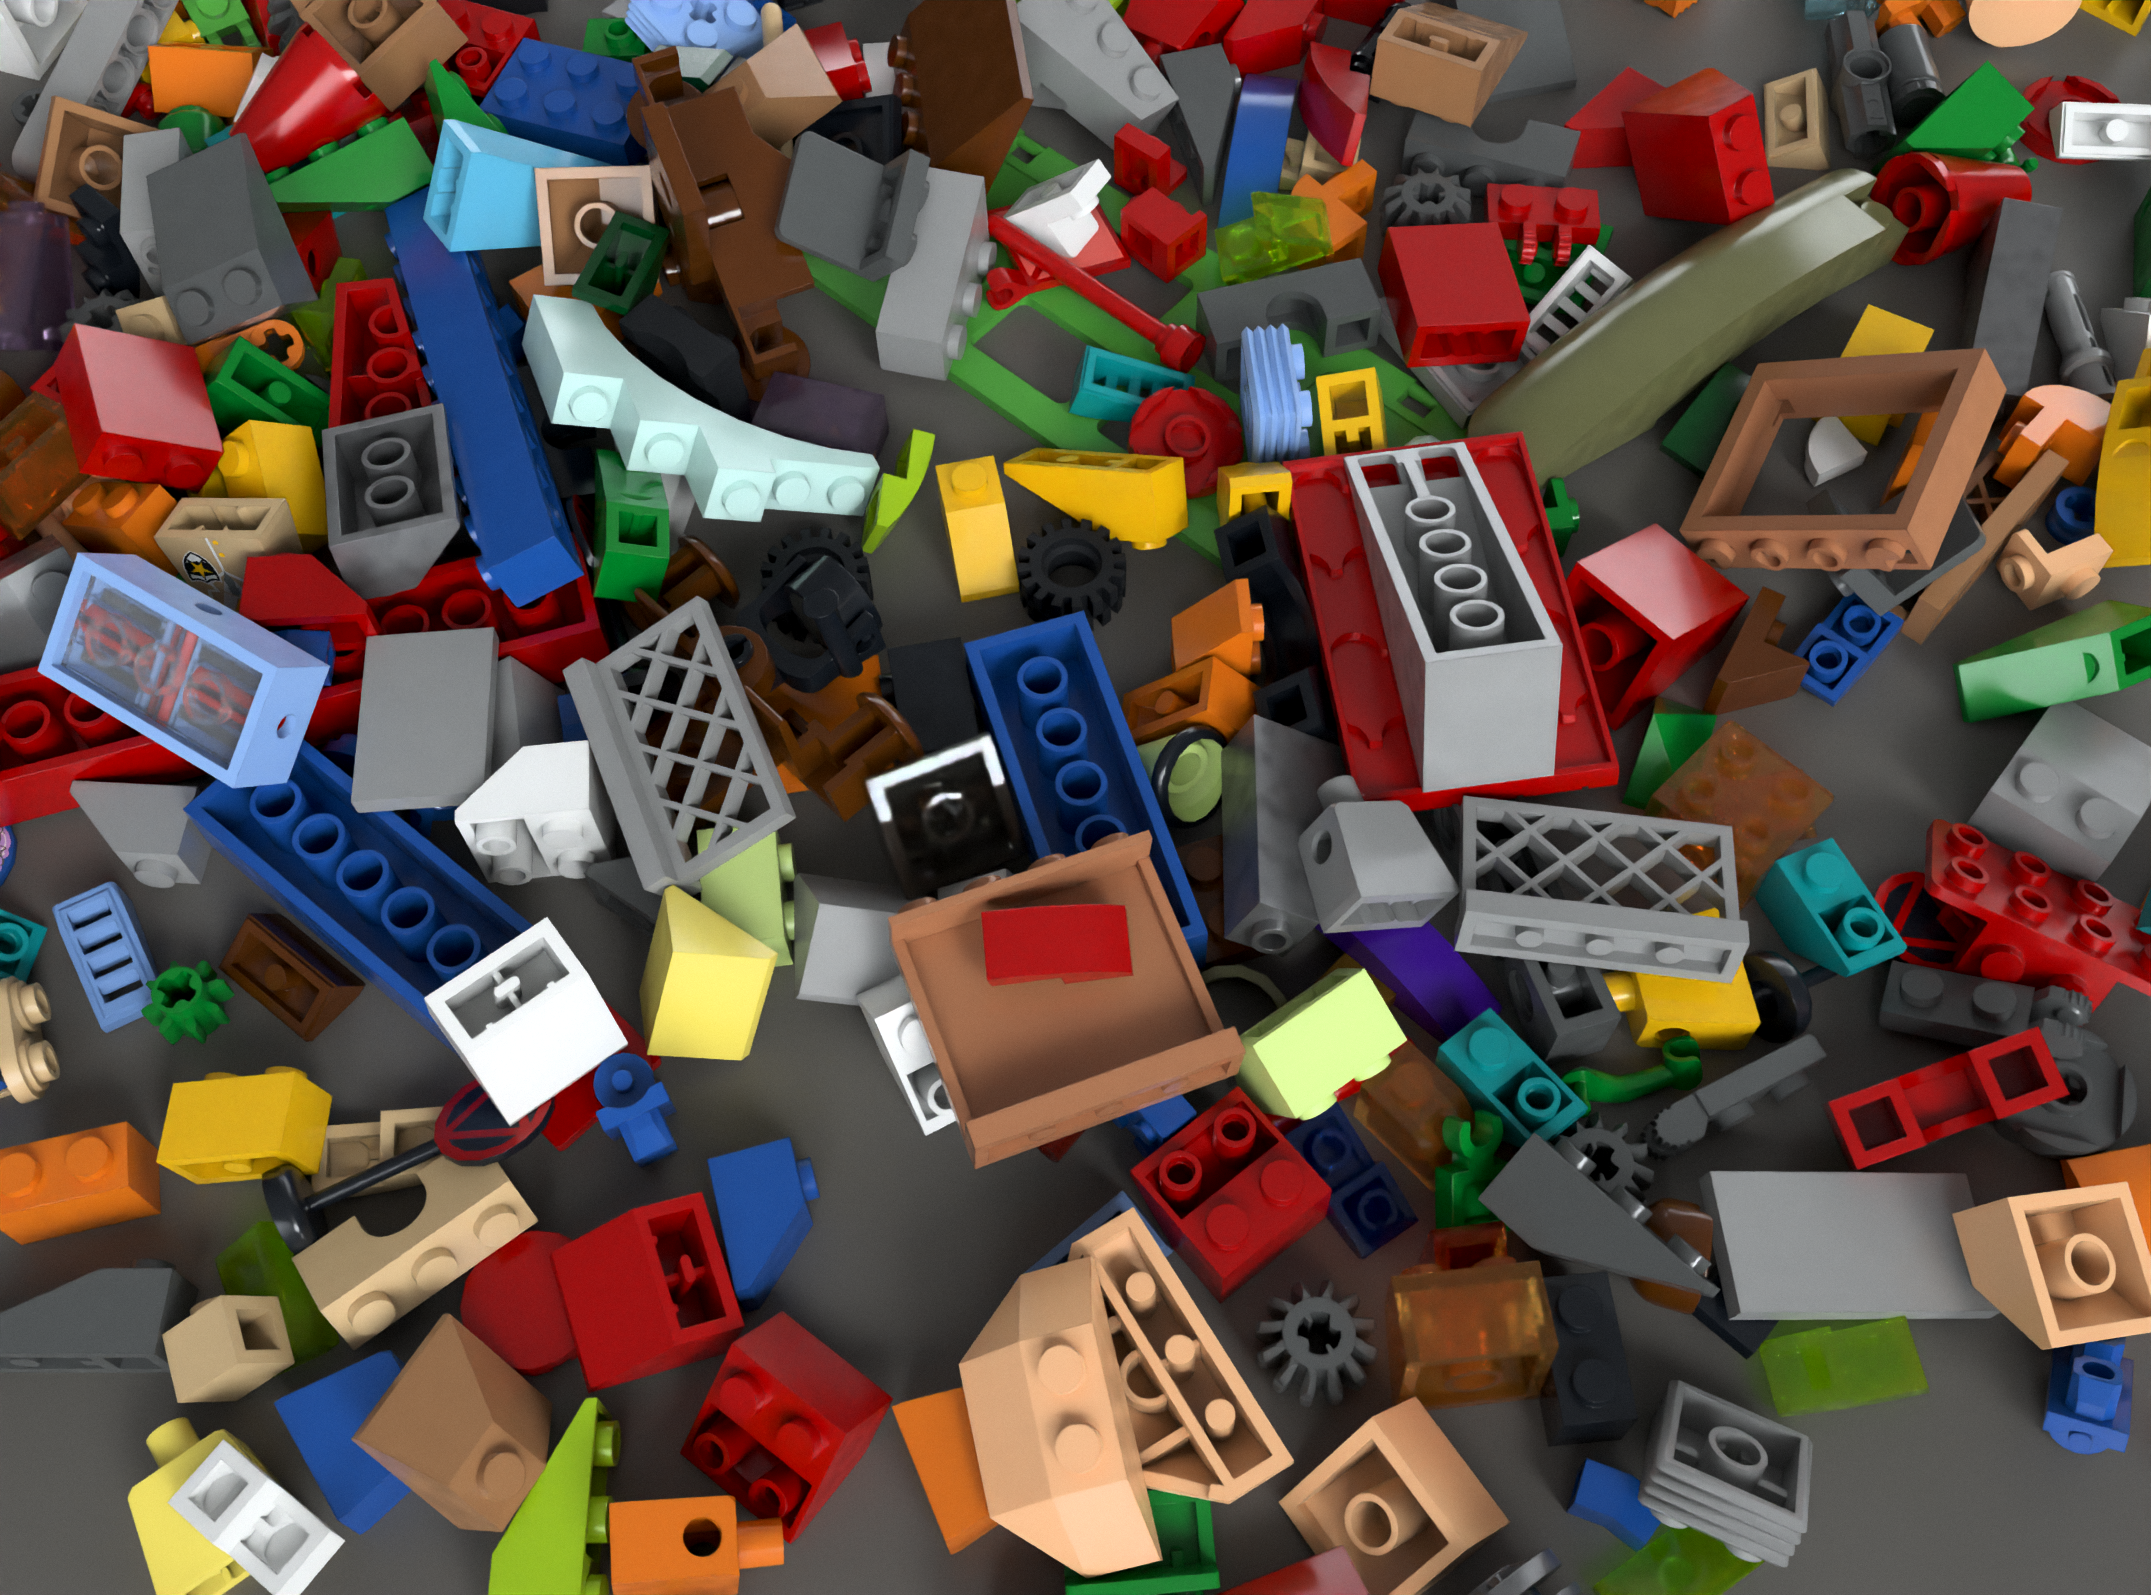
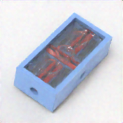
M78 552L38 672L228 786L243 788L287 783L330 665L137 555Z

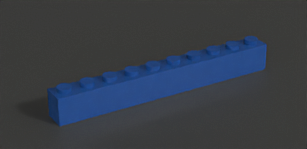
M428 186L384 209L390 232L384 234V237L391 252L399 262L393 266V269L400 284L408 294V296L402 299L404 307L411 320L418 327L417 330L412 332V337L420 353L428 362V364L421 367L423 375L431 390L438 397L431 404L443 403L447 412L452 462L459 471V475L454 477L455 487L461 500L470 510V514L464 516L465 526L482 553L475 557L477 568L483 580L492 591L501 588L514 605L519 608L585 574L480 250L449 252L426 224L423 216L430 187Z

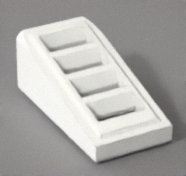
M1589 244L1529 314L1531 322L1524 343L1538 355L1551 345L1536 332L1543 323L1560 337L1570 330L1552 315L1559 307L1580 323L1633 285V278ZM1591 275L1608 287L1602 296L1585 283ZM1575 291L1594 305L1588 313L1568 299Z

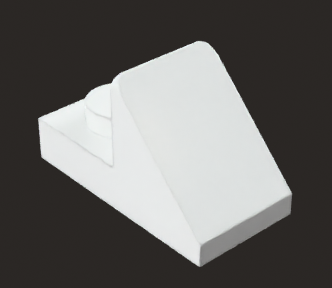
M1096 159L1027 188L1003 217L1058 254L1067 258L1076 257L1099 228L1097 221L1090 212L1098 205L1100 200L1097 194L1109 181L1111 175L1100 159Z

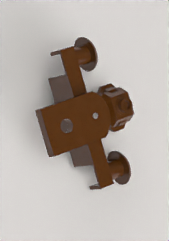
M675 45L632 58L634 78L639 90L629 102L627 123L634 139L647 150L654 191L666 227L671 230L667 247L668 252L665 253L662 263V270L669 287L680 284L681 288L685 290L689 301L714 305L725 303L737 333L731 342L740 354L739 364L744 385L749 393L748 399L760 403H778L787 400L798 393L804 386L809 376L811 364L810 355L803 340L791 329L782 326V318L777 309V300L815 288V282L802 250L780 241L774 231L791 159L753 133L735 86L702 95L694 86L682 81L679 56ZM720 180H724V181H725V182L718 183V184H715V185H712V186H709V187H706V188H703V189H700V190H699V187H702V186H705V185H708V184H711V183H714V182H717V181H720Z

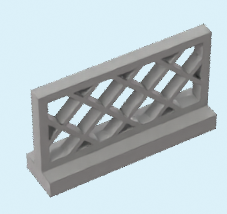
M696 596L599 662L594 663L582 657L562 670L644 890L663 896L664 889L675 885L690 896H694L703 890L699 882L700 878L797 818L708 601ZM696 624L700 637L692 660L673 657L672 655L680 633ZM641 659L650 660L651 664L640 695L628 692L621 672ZM669 666L688 670L676 705L657 700ZM705 675L718 678L722 688L713 715L693 710ZM654 709L672 713L661 749L649 746L645 736ZM731 714L733 715L735 721L730 720ZM690 718L709 723L697 759L678 754ZM727 728L739 731L744 742L735 770L714 764ZM675 762L694 767L682 804L671 801L666 791ZM753 769H755L757 776L752 775ZM711 772L732 778L720 814L699 809ZM751 783L762 786L771 809L746 823L736 819L748 784ZM699 817L716 822L708 848L692 858L687 842L695 818Z
M1463 796L1460 806L1459 915L1454 929V951L1732 983L1750 945L1748 921L1740 920L1732 826ZM1477 820L1502 823L1515 836L1496 848L1477 830ZM1551 829L1567 830L1583 844L1567 855H1564L1542 835ZM1617 837L1635 838L1651 852L1633 864L1612 846L1610 842ZM1685 844L1714 847L1715 863L1701 871L1677 850ZM1525 846H1528L1549 865L1548 868L1532 879L1509 859V857ZM1476 853L1481 857V859L1478 860L1477 862H1476ZM1592 854L1597 855L1618 874L1601 887L1577 867L1579 863ZM1661 861L1686 882L1670 895L1645 874ZM1491 869H1494L1516 890L1511 893L1476 890V880ZM1559 877H1562L1585 898L1581 901L1553 899L1543 888ZM1630 884L1653 907L1649 910L1622 907L1611 896ZM1698 892L1719 910L1720 918L1692 915L1680 904Z

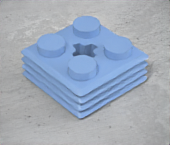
M630 0L631 2L628 4L629 10L626 11L628 17L625 18V22L652 52L658 45L725 49L733 58L716 81L721 78L738 56L749 59L763 48L761 16L747 0Z
M1283 323L1278 329H1275L1270 324L1266 330H1263L1258 325L1254 331H1251L1246 326L1241 332L1239 401L1248 462L1265 463L1278 461L1282 464V461L1310 458L1308 430L1301 427L1312 426L1311 395L1309 390L1301 391L1300 382H1297V380L1305 378L1302 343L1291 344L1289 328Z

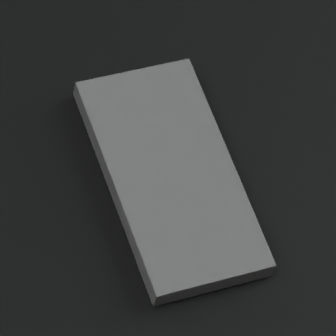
M1709 1171L1699 1179L1705 1212L1713 1219L1712 1244L1729 1320L1992 1318L2001 1313L1972 1286L1952 1216L1953 1213L1975 1207L1966 1173Z

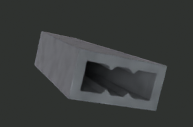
M2006 197L2002 199L1970 251L1957 350L1985 348L2007 389L1994 421L1999 419L2008 420L2022 396L2027 392L2063 208Z
M1254 714L1221 751L1224 938L1255 948L1259 952L1284 958L1319 924L1298 848L1299 837L1324 812L1317 796L1318 788L1332 778L1347 774L1340 746Z

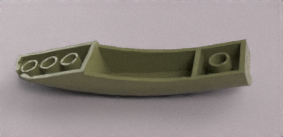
M1854 168L1832 171L1775 199L1774 204L1715 231L1671 258L1607 302L1539 353L1489 394L1475 409L1465 435L1468 436L1467 438L1522 431L1539 490L1547 487L1550 478H1564L1654 428L1661 416L1718 372L1727 362H1731L1758 341L1819 301L1889 264L1909 228L1897 220L1889 208L1881 203L1874 202L1868 197L1877 180L1876 177L1866 171Z

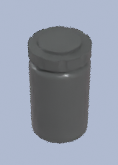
M1910 23L1889 29L1880 36L1878 43L1880 51L1886 54L1892 63L1891 73L1887 80V88L1894 123L1900 127L1914 128L1946 95L1927 31L1920 25Z

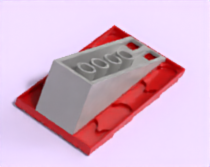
M1522 431L1282 461V465L1291 472L1292 491L1289 514L1322 655V666L1337 725V736L1346 774L1354 778L1364 801L1400 800L1408 805L1412 812L1452 807V804L1457 803L1458 806H1461L1463 796L1506 800L1517 798V795L1529 797L1582 790V787L1586 786L1590 789L1618 785L1619 763Z

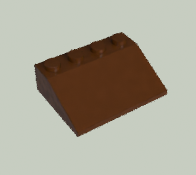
M924 0L908 14L900 35L894 34L892 36L887 54L888 66L894 68L895 83L893 94L902 100V144L905 145V151L912 149L931 158L929 163L931 168L985 177L987 196L1034 101L1016 0Z

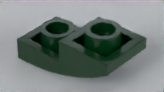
M1727 362L1662 441L1659 450L1701 479H1704L1751 376L1730 362Z

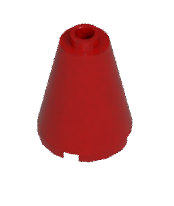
M306 21L298 28L228 134L232 137L239 133H246L262 170L269 174L285 166L289 168L308 158L312 152L334 141L338 142L353 134L366 124L383 117L388 112V109L374 92L372 94L364 86L361 77L339 53Z
M1912 151L1887 161L1876 176L1877 180L1870 194V198L1874 202L1885 205L1897 220L1909 228V231L1891 259L1899 265L1909 266L1931 263L1977 240L2004 197L2031 202L2032 187L2026 172L2015 165L1926 151Z

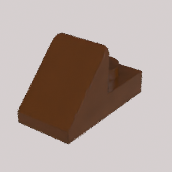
M1764 586L1762 587L1715 680L1703 711L1720 715L1786 699L1796 694L1810 663L1806 659L1776 647L1787 623L1776 619L1786 598L1785 595Z

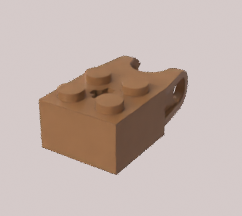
M290 0L298 11V16L304 22L307 21L314 30L316 29L361 77L364 85L372 93L376 94L391 113L426 81L428 66L432 60L436 58L443 65L469 40L436 0Z

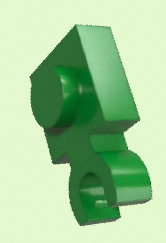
M1484 1110L1475 1111V1129L1471 1137L1470 1121L1449 1115L1445 1117L1442 1126L1444 1143L1452 1151V1163L1435 1166L1436 1235L1452 1243L1510 1231V1228L1478 1200L1479 1196L1508 1163V1161L1493 1156L1503 1136L1501 1118Z

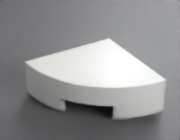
M1823 417L1813 427L1807 440L1804 470L1808 479L1815 487L1861 466L1868 452L1838 417Z

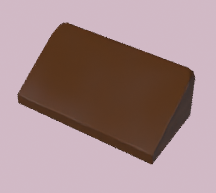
M249 913L218 967L306 1042L313 1041L360 995L366 985L359 977L280 914Z

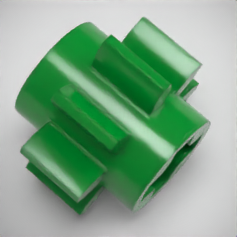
M202 960L196 965L195 969L180 966L176 961L170 963V969L160 974L155 981H147L146 986L151 990L153 1003L145 1006L141 1012L153 1026H160L159 1033L170 1044L175 1045L183 1035L196 1038L201 1044L206 1043L207 1035L214 1032L220 1024H229L231 1021L225 1014L223 1002L229 1000L235 994L224 979H216L217 973L207 961Z

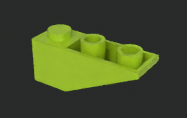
M597 1397L584 1400L548 1460L545 1469L533 1485L492 1553L488 1595H609L607 1575L599 1574L602 1543H610L609 1503H614L612 1496H606L608 1467L618 1465L621 1453V1428L618 1420L612 1421V1414Z

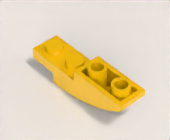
M2151 348L2143 349L2134 378L2118 380L2105 429L2096 490L2094 534L2099 533L2112 548L2113 552L2103 568L2151 565Z

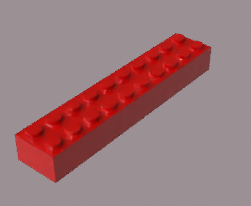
M574 531L571 534L585 575L519 608L514 605L501 588L492 591L488 587L475 562V557L477 556L431 567L419 585L414 589L397 592L391 596L365 600L384 635L494 627L499 637L498 661L511 656L553 684L566 681L562 670L583 657L597 663L612 653L599 597H594L593 571L584 557ZM365 650L336 651L331 686L322 687L303 738L311 746L327 743L330 738H337L339 740L342 734L346 733L357 735ZM39 666L0 675V721L6 727L0 744V828L80 807L69 792L73 780L166 785L208 774L38 672Z

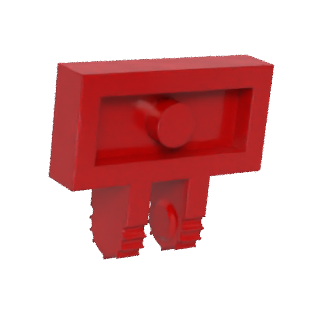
M1487 183L1483 199L1484 223L1497 222L1503 239L1517 240L1519 264L1532 265L1537 254L1538 241L1552 243L1551 255L1553 265L1567 267L1570 261L1572 243L1596 245L1601 228L1598 190L1579 189L1576 187L1525 186L1522 184Z

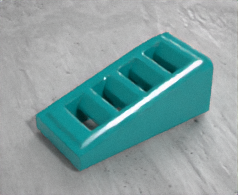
M1086 345L1075 371L1068 413L1088 418L1131 422L1140 404L1146 399L1139 396L1140 388H1149L1148 397L1160 389L1175 386L1173 390H1188L1189 386L1194 387L1196 376ZM1117 385L1126 386L1125 392L1116 390Z

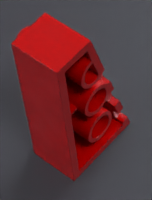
M393 277L336 283L328 429L431 406V403L436 400L434 392L423 375L421 369L425 365L423 356L412 337V332L415 330ZM453 465L454 477H455V476L459 475V473H458V470H457V469L455 468V466Z

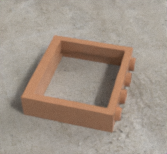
M1985 348L1758 363L1679 531L1698 557L1711 567L1720 568L1721 570L1728 568H1765L1773 571H1779L1784 568L1822 569L1826 571L1880 569L1891 572L1892 569L1931 570L2007 389ZM1939 412L1895 514L1739 516L1784 419Z

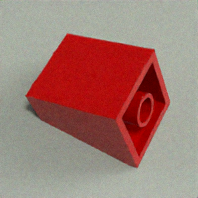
M1705 68L1621 111L1642 206L1646 216L1730 225L1775 203L1754 95L1751 91L1715 68Z
M1656 523L1577 561L1566 579L1607 725L1614 731L1623 727L1718 645L1750 598Z

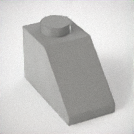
M72 781L69 792L112 850L139 882L156 888H170L175 883H202L212 846L183 810L184 807L202 793L198 787Z

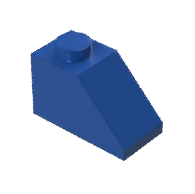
M790 1137L707 1159L734 1290L746 1313L761 1308L813 1226L808 1201L820 1198L815 1171L810 1157L798 1160Z

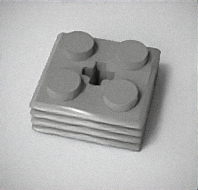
M1670 1380L1667 1391L1663 1393L1662 1402L1658 1403L1657 1412L1652 1415L1638 1500L1661 1523L1677 1529L1690 1527L1723 1542L1732 1554L1748 1562L1764 1560L1777 1567H1787L1789 1556L1794 1555L1795 1545L1801 1543V1533L1807 1532L1813 1444L1809 1437L1680 1380Z

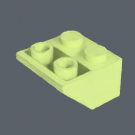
M1337 968L1239 1036L1246 1053L1238 1074L1235 1075L1236 1083L1262 1113L1295 1119L1299 1117L1302 1121L1308 1120L1329 1109L1337 1100L1334 1092L1353 1078L1355 1081H1363L1385 1069L1391 1063V1058L1388 1054L1406 1042L1407 1038L1365 968Z

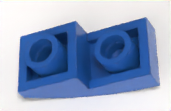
M1856 593L1849 597L1844 596L1822 624L1818 623L1793 653L1810 663L1800 686L1834 707L1901 630L1904 620L1890 611L1880 617Z

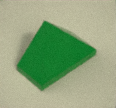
M1657 696L1622 803L1669 819L1685 821L1718 715Z

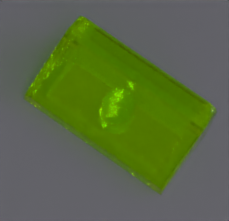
M259 1221L214 1260L226 1295L278 1296L295 1360L293 1365L276 1375L279 1376L327 1353L339 1344V1336L336 1329L319 1311L291 1259L295 1255L287 1247L275 1223Z
M1671 1528L1595 1584L1591 1589L1595 1595H1721L1765 1561L1748 1562L1732 1554L1723 1542L1693 1528Z

